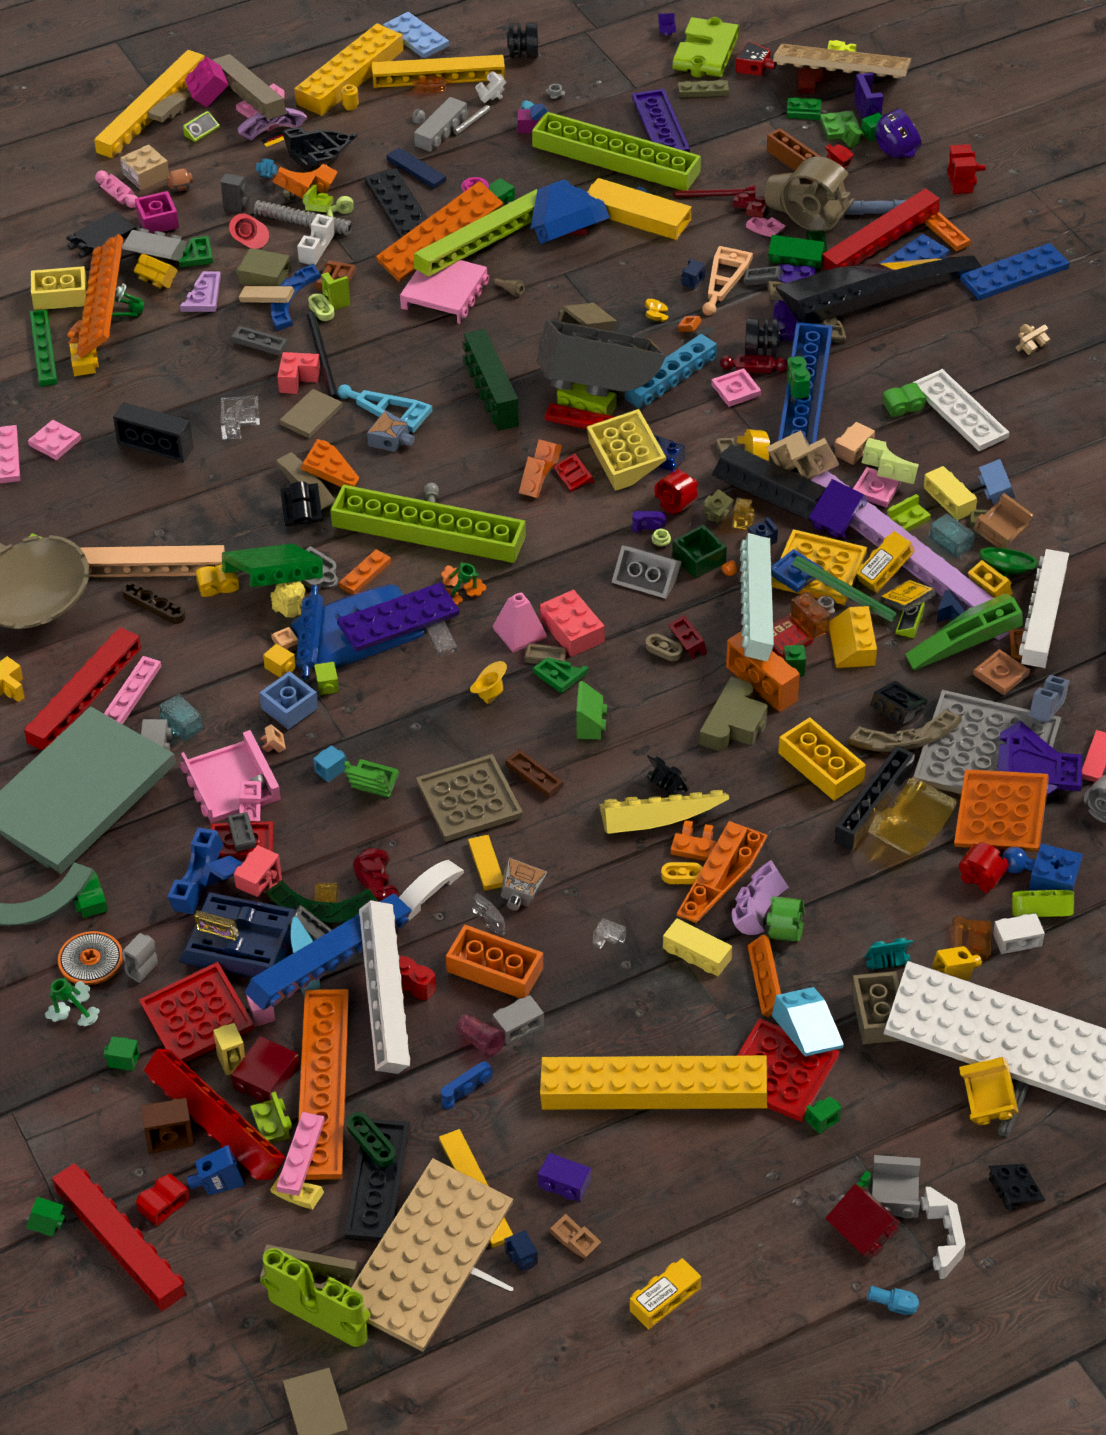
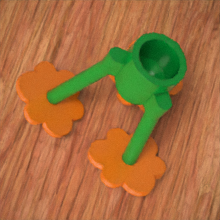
M460 563L458 568L448 565L441 572L443 584L454 587L453 591L449 588L445 589L457 606L463 601L457 592L462 583H467L464 585V590H466V594L470 597L474 595L481 596L482 592L486 590V585L482 583L481 579H477L479 574L475 572L474 566L469 563Z

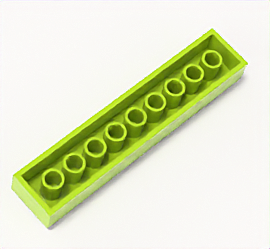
M547 112L532 130V147L679 190H688L701 172L700 155Z
M342 485L331 508L332 527L515 563L526 537L525 520L348 485Z

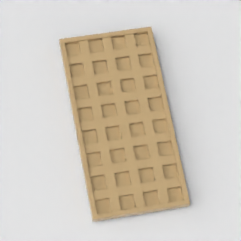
M432 1158L351 1287L361 1293L364 1298L365 1308L371 1314L367 1323L423 1352L488 1246L495 1231L512 1206L513 1199Z

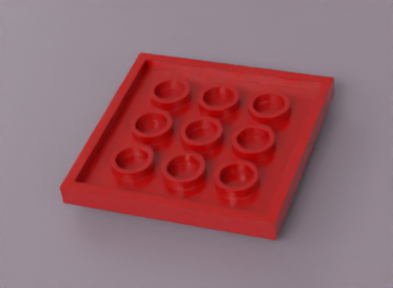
M218 962L139 999L140 1005L164 1048L171 1050L184 1063L216 1048L214 1029L235 1023L240 1036L255 1029L253 1021Z
M759 1018L737 1056L766 1055L767 1108L802 1122L805 1118L806 1106L809 1104L812 1106L837 1062L840 1051L835 1049L804 1056L780 1026Z

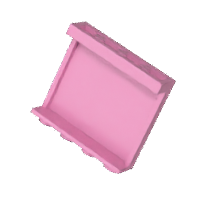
M460 260L429 277L416 270L400 294L401 309L408 310L411 304L414 303L457 315V323L460 324L463 318L467 317L470 307L474 306L477 296L481 295L484 285L488 284L489 275H487V267Z
M251 730L243 732L244 741L191 759H187L184 752L181 753L182 762L179 763L182 773H187L188 785L190 788H194V797L197 802H201L202 814L204 817H208L210 823L226 819L230 815L239 814L240 781H249L261 774L265 778L266 786L264 790H261L260 807L281 800L279 785Z

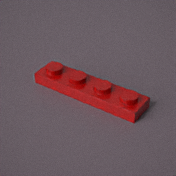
M550 403L545 413L546 421L583 429L614 418V416Z

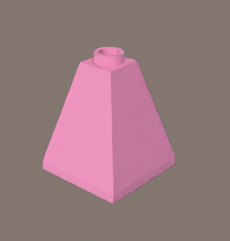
M521 592L508 598L493 624V629L514 653L527 647L528 643L534 644L547 638L542 624L524 594Z

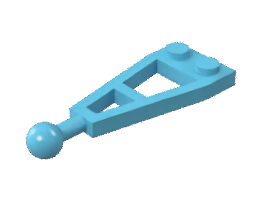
M346 384L339 386L337 390L340 398L347 399L350 397L356 399L357 405L378 417L382 415L389 404L409 408L400 419L408 423L409 432L412 433L418 429L432 412V405L414 399L366 390L358 393L352 391L351 387ZM367 400L376 401L379 403L376 406Z

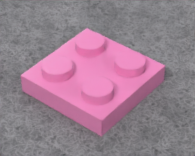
M744 368L714 378L711 382V385L728 407L761 396V389Z
M52 420L28 440V444L32 448L58 460L81 440V434Z
M866 467L853 489L864 494L868 502L887 508L900 487L901 481L877 476L878 470Z

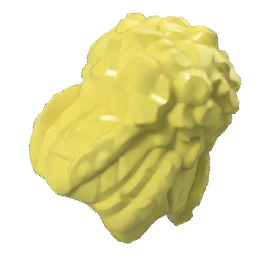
M301 581L276 585L275 591L270 595L272 609L276 613L279 611L285 617L290 618L301 615L302 601L305 598L304 593L306 591Z

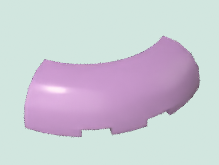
M286 108V114L268 120L258 112L246 119L238 127V132L252 141L257 135L268 130L269 126L272 125L299 128L307 119V116L299 110Z
M772 860L751 876L752 881L747 887L740 889L735 899L737 904L732 909V919L736 928L744 934L757 935L765 931L763 919L771 905L772 896L778 897L789 888Z

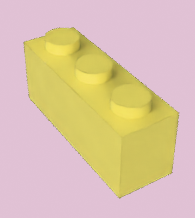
M944 466L925 474L924 489L956 520H960L976 510L977 498L975 494L971 493Z
M678 918L663 935V949L670 954L684 959L687 963L702 968L707 973L719 976L732 959L731 945Z

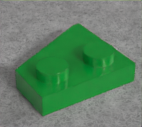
M209 236L190 239L188 247L184 250L183 258L179 259L180 268L213 263Z

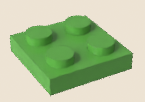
M853 111L820 115V121L828 140L841 139L847 124H853L856 129H860Z

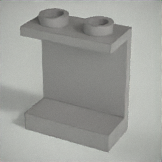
M874 1155L872 1196L893 1216L918 1218L920 1208V1158Z

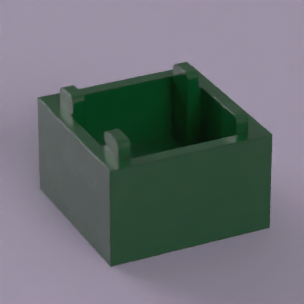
M703 524L673 540L672 557L675 560L681 561V566L697 579L726 563L727 546Z

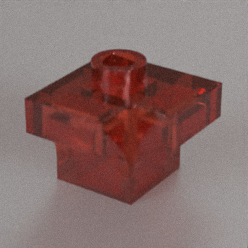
M810 67L798 69L796 76L797 94H814L815 84L822 81L823 69H810Z

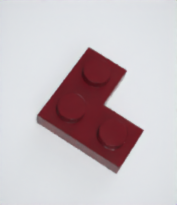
M746 193L736 194L733 199V207L745 208L746 216L763 218L769 208L763 196L752 197Z

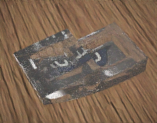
M477 893L472 899L473 912L485 918L486 928L503 937L505 935V920L490 901Z

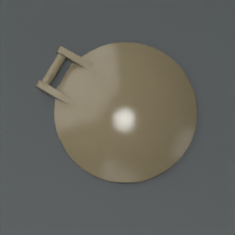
M38 535L23 539V542L14 546L12 544L5 546L0 543V626L13 629L31 628L48 623L68 611L83 594L89 579V564L80 547L66 538L49 535V538H39Z

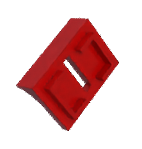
M575 453L553 466V469L570 492L586 483H595L592 475Z

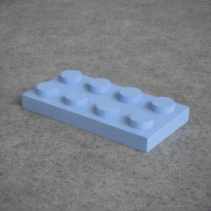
M406 12L383 24L384 27L403 34V44L423 59L449 46L448 39L410 12Z

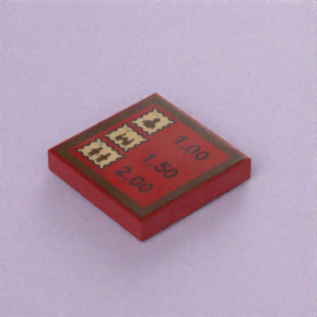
M790 615L773 623L774 646L772 651L783 658L784 646L804 645L805 648L813 643V638Z

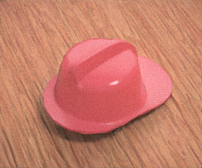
M238 214L231 219L229 231L231 236L237 241L253 249H260L267 244L269 231L263 223L247 214Z

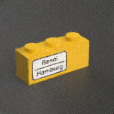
M895 531L886 536L883 543L871 553L867 561L858 567L856 575L859 582L877 594L915 552L912 543Z
M683 1258L676 1263L673 1262L666 1268L664 1273L653 1277L646 1287L632 1294L630 1297V1312L649 1330L701 1289L702 1276Z

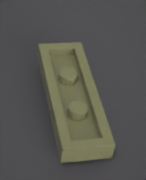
M728 80L678 82L679 98L729 96Z

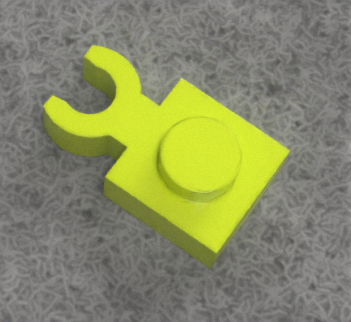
M829 40L828 49L855 52L856 44L845 45V42Z

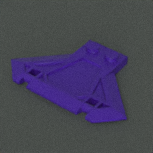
M1021 721L1000 733L999 740L1004 741L1005 744L999 745L998 771L1048 774L1047 795L1057 789L1081 791V754L1058 753Z

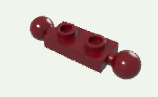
M736 354V359H733L731 356H723L720 360V366L724 370L736 367V371L744 368L746 372L772 373L773 368L779 372H784L787 370L788 360L783 357L773 361V355Z

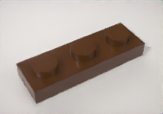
M521 749L505 760V765L548 798L563 788V781Z

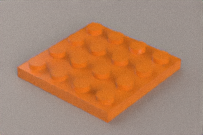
M965 769L954 841L955 847L970 848L974 843L978 845L979 842H984L999 850L1019 847L1024 851L1039 852L1049 782L1048 774Z

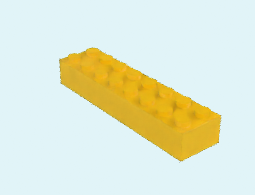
M378 23L294 88L296 105L320 116L324 115L342 100L341 89L344 86L351 84L359 87L373 76L372 62L391 61L403 52V34Z

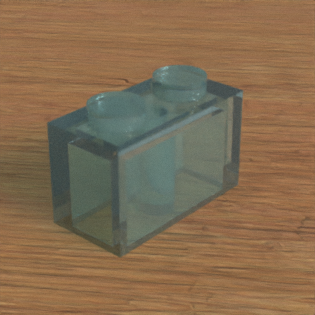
M946 513L931 523L929 538L958 558L973 547L974 533Z
M180 694L159 705V718L167 719L168 726L172 728L175 736H179L186 741L204 730L203 716Z

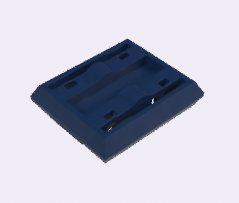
M209 892L205 897L179 962L203 969L218 962L224 973L253 978L287 957L292 945L291 925L288 922L293 916L295 909ZM200 921H204L209 929H202ZM214 926L215 929L221 932L230 930L231 934L230 936H222L213 931L211 927Z

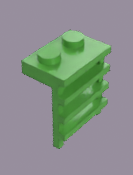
M362 759L359 760L357 767L345 761L344 772L347 774L346 777L349 778V783H352L351 788L390 798L399 775L398 769Z

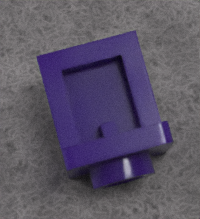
M674 13L658 14V30L660 33L672 35V32H676Z

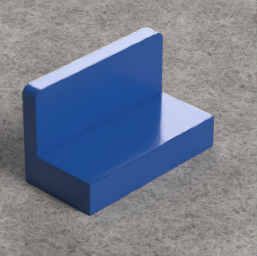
M232 856L207 863L204 866L199 883L208 886L234 876L236 868L243 863Z

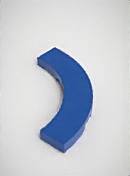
M314 264L296 271L292 277L286 278L279 285L293 286L294 293L288 303H271V320L276 331L293 326L289 315V306L292 299L302 288L321 277Z

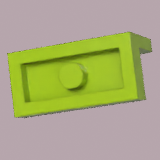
M328 272L321 274L323 295L332 304L334 311L349 306L348 277L344 276L333 280Z

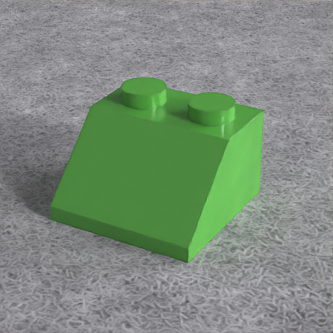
M579 681L577 739L601 740L602 731H606V719H603V716H607V704H603V695L585 682Z

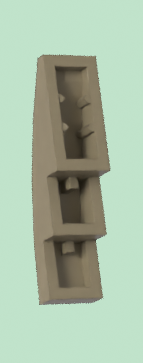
M188 90L175 92L157 103L148 112V118L164 122L167 117L173 118L177 113L182 115L196 100L192 98Z
M290 452L276 460L277 465L291 484L300 481L307 482L308 484L318 483L322 512L333 506L335 502L334 497L317 476L301 470L303 462L296 455Z

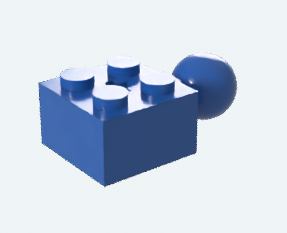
M1041 843L1036 860L1028 858L1026 852L1019 847L1006 849L1001 858L1002 860L1004 858L1007 859L1009 864L1007 872L1018 874L1025 869L1032 871L1029 891H1074L1083 854Z

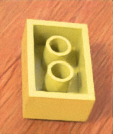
M84 266L31 271V296L34 310L84 306L87 291Z

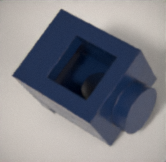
M690 258L688 266L684 267L681 274L683 277L681 279L682 284L696 289L705 278V263Z
M769 517L765 518L764 522L748 527V533L770 538V545L777 543L778 528Z
M526 1230L504 1239L506 1254H509L513 1264L517 1263L521 1271L530 1270L538 1264V1252Z

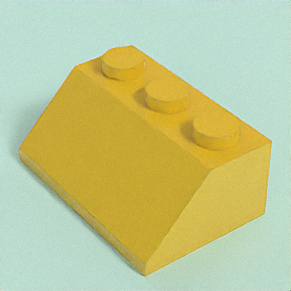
M869 606L849 607L828 622L836 668L876 665L877 646Z

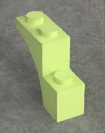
M867 439L861 463L879 467L877 476L914 484L919 464L906 461L889 451L884 441Z

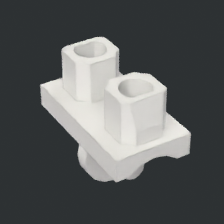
M492 71L487 76V79L490 81L487 86L482 82L475 86L480 99L484 103L489 99L493 101L496 97L500 100L503 98L501 93L505 90L503 86L506 84V81L501 74L498 75Z

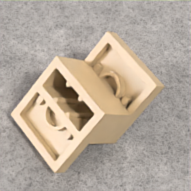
M801 430L767 447L776 465L787 470L797 467L801 476L806 479L814 478L839 465L825 438L809 445Z

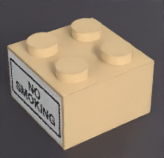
M150 145L143 146L120 157L123 175L140 190L161 182L169 176L168 161Z

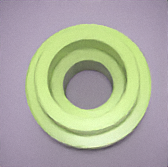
M658 529L652 535V542L656 546H666L671 541V536L665 529Z

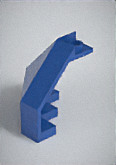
M565 179L537 189L530 229H535L538 240L542 244L610 218L604 201L590 196V193L579 187L572 186Z

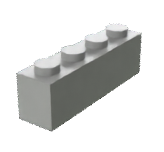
M449 97L414 132L415 146L433 152L467 118V103Z

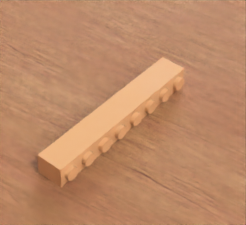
M224 545L80 548L84 552L89 564V577L196 576V570L199 568L215 567L222 564V552H225Z

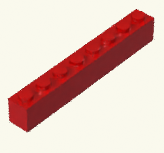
M926 188L823 253L822 267L825 270H830L837 267L860 264V262L872 256L880 249L885 248L888 244L911 231L928 218L936 215L940 210V198Z
M121 627L111 634L105 644L99 647L98 651L74 674V677L62 687V690L50 700L49 704L39 711L34 720L27 724L24 729L27 744L43 751L79 718L141 650L139 635Z
M156 1049L143 1070L150 1076V1081L159 1085L164 1090L163 1093L172 1099L186 1098L192 1120L196 1124L203 1126L207 1130V1135L221 1143V1148L228 1145L236 1162L245 1166L253 1178L257 1180H272L286 1157L171 1050Z
M74 1163L52 1178L56 1193L162 1312L185 1296L183 1287L185 1282L178 1273L174 1274L171 1271L168 1261L165 1258L161 1259L157 1255L155 1247L151 1243L147 1244L144 1241L141 1231L137 1227L133 1228L130 1225V1221L125 1213L122 1212L120 1214L114 1201L111 1198L107 1199L103 1195V1190L98 1183H92L89 1174L84 1168L80 1169Z

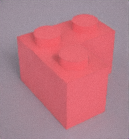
M283 352L277 376L279 393L297 394L300 382L318 383L320 375L319 354Z
M257 845L253 851L248 853L246 860L234 872L236 888L258 897L261 892L265 893L282 880L279 854Z

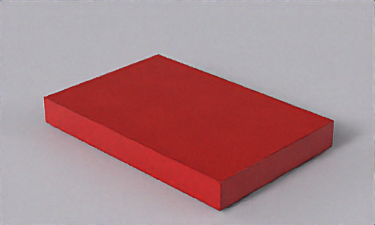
M251 822L256 846L259 845L273 852L274 822ZM229 823L211 824V830L218 832L223 843L218 859L232 856L237 860L246 859L248 853L255 849L236 852Z

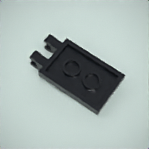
M114 211L74 232V235H68L66 239L71 243L67 244V246L71 249L79 248L81 251L78 252V255L83 258L93 252L96 247H101L110 237H115L119 234L123 239L127 238L132 230L137 231L136 226Z

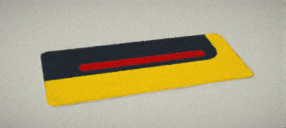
M282 131L261 139V142L268 147L283 141Z

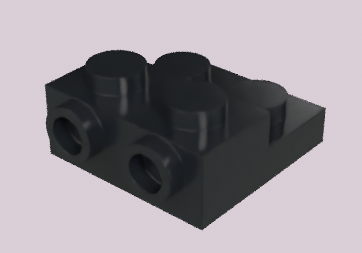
M894 681L874 692L870 706L873 707L874 711L887 715L891 721L903 725L913 719L916 711L926 707L928 699Z

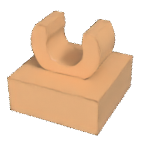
M272 724L265 728L266 735L261 737V741L265 743L262 748L266 752H270L273 748L279 753L284 751L286 748L283 734Z

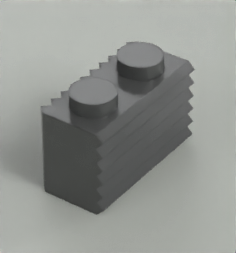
M225 173L222 177L220 185L224 210L242 213L245 207H248V184L245 183V177Z

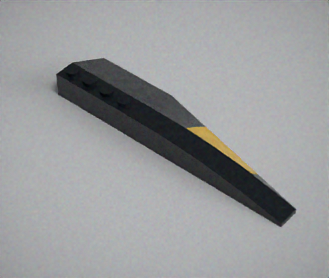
M971 255L837 267L776 286V290L799 323L814 324L959 278L961 274L981 268L982 266L976 257Z

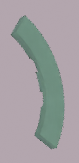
M74 862L63 880L43 896L24 903H0V925H29L59 913L84 890L94 870Z

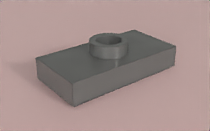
M781 267L746 269L744 284L749 286L767 284L768 281L780 282Z
M248 812L227 816L236 852L256 848V841Z
M301 905L297 907L288 922L291 925L293 917L297 916L313 941L332 931V929Z

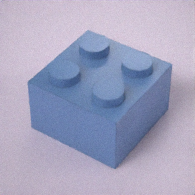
M290 671L259 692L261 709L288 730L318 709L317 692Z

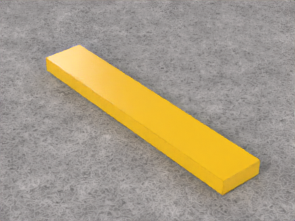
M458 1129L439 1136V1142L452 1168L488 1186L461 1130ZM503 1218L490 1240L492 1248L504 1244V1239L513 1235L505 1218Z

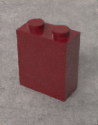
M260 1036L231 1074L233 1088L240 1093L253 1096L259 1102L272 1100L271 1093L276 1092L278 1096L298 1069V1053Z
M856 1183L825 1218L860 1253L871 1259L882 1252L883 1245L888 1239L893 1238L898 1233V1227L902 1224L864 1187Z

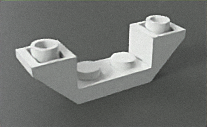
M925 1187V1194L921 1197V1208L926 1210L927 1219L943 1218L944 1228L949 1230L947 1235L948 1246H938L937 1254L933 1256L934 1270H938L940 1279H945L964 1256L965 1239L958 1206L933 1188Z

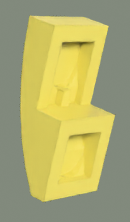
M280 1175L270 1189L271 1193L312 1210L324 1193L321 1186L309 1183L303 1184L300 1196L277 1192Z

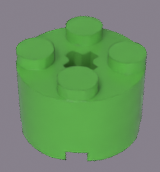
M772 896V913L768 912L767 925H771L768 933L769 939L800 941L804 924L802 923V916H804L803 899Z

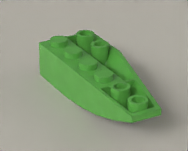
M1005 593L969 608L911 649L905 656L913 671L1022 626V611L1014 597Z

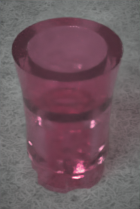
M464 1014L456 1024V1031L473 1044L486 1058L495 1056L505 1042L506 1036L503 1031L486 1024L475 1016Z

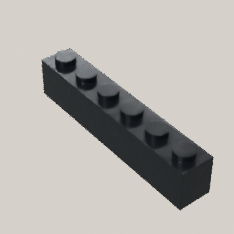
M898 746L894 748L836 825L835 843L852 851L855 849L913 771L914 753Z

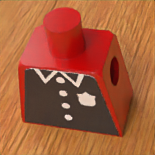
M748 41L736 58L735 72L761 76L766 68L775 70L777 62H773V59H770L771 51Z

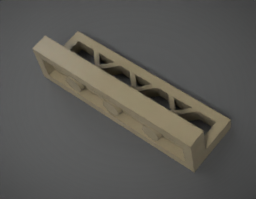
M267 1244L264 1250L265 1253L271 1248H276L309 1265L313 1278L322 1275L327 1280L329 1277H333L337 1281L341 1279L349 1280L348 1287L351 1288L358 1277L357 1261ZM264 1266L260 1275V1280L265 1274ZM327 1281L322 1284L314 1282V1285L318 1291H322Z

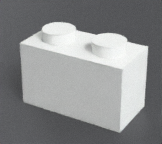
M1036 913L995 921L993 936L1001 954L1042 947L1045 934Z

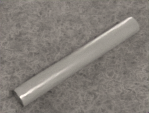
M488 105L484 106L453 130L454 134L459 135L488 113L490 107Z

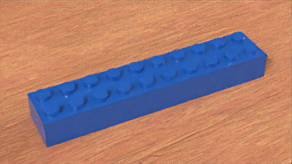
M796 323L791 357L802 356L806 360V369L810 373L809 397L795 399L791 394V386L787 382L778 441L800 430L809 445L818 440L833 326Z

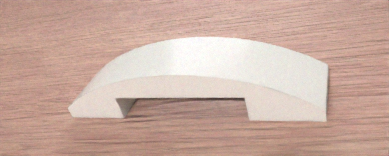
M445 860L420 875L399 897L412 910L408 917L409 921L421 911V905L444 884L451 885L464 873V870L450 860Z

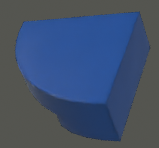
M542 104L531 106V118L537 121L548 112L547 108Z

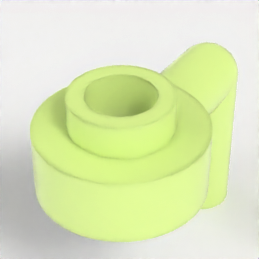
M348 196L340 197L336 201V205L330 206L326 211V216L333 217V213L337 211L341 214L351 213L354 209L352 198Z

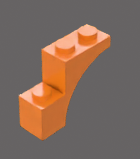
M325 164L307 173L293 172L280 167L273 182L303 199V195L306 194L312 185H317V191L320 193H327L338 172Z
M538 440L535 456H528L519 489L520 494L535 498L539 497L548 471L554 464L558 463L562 445Z

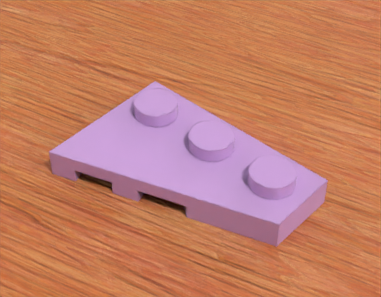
M203 271L195 282L192 292L188 293L186 301L180 305V311L216 312L221 273Z

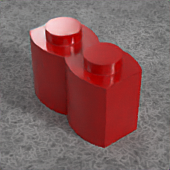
M399 956L402 990L410 991L416 998L428 1001L436 991L435 973L426 966L417 965L409 957Z
M171 1173L167 1174L164 1177L158 1178L152 1188L142 1191L138 1195L136 1200L137 1211L152 1224L158 1226L189 1201V1189Z

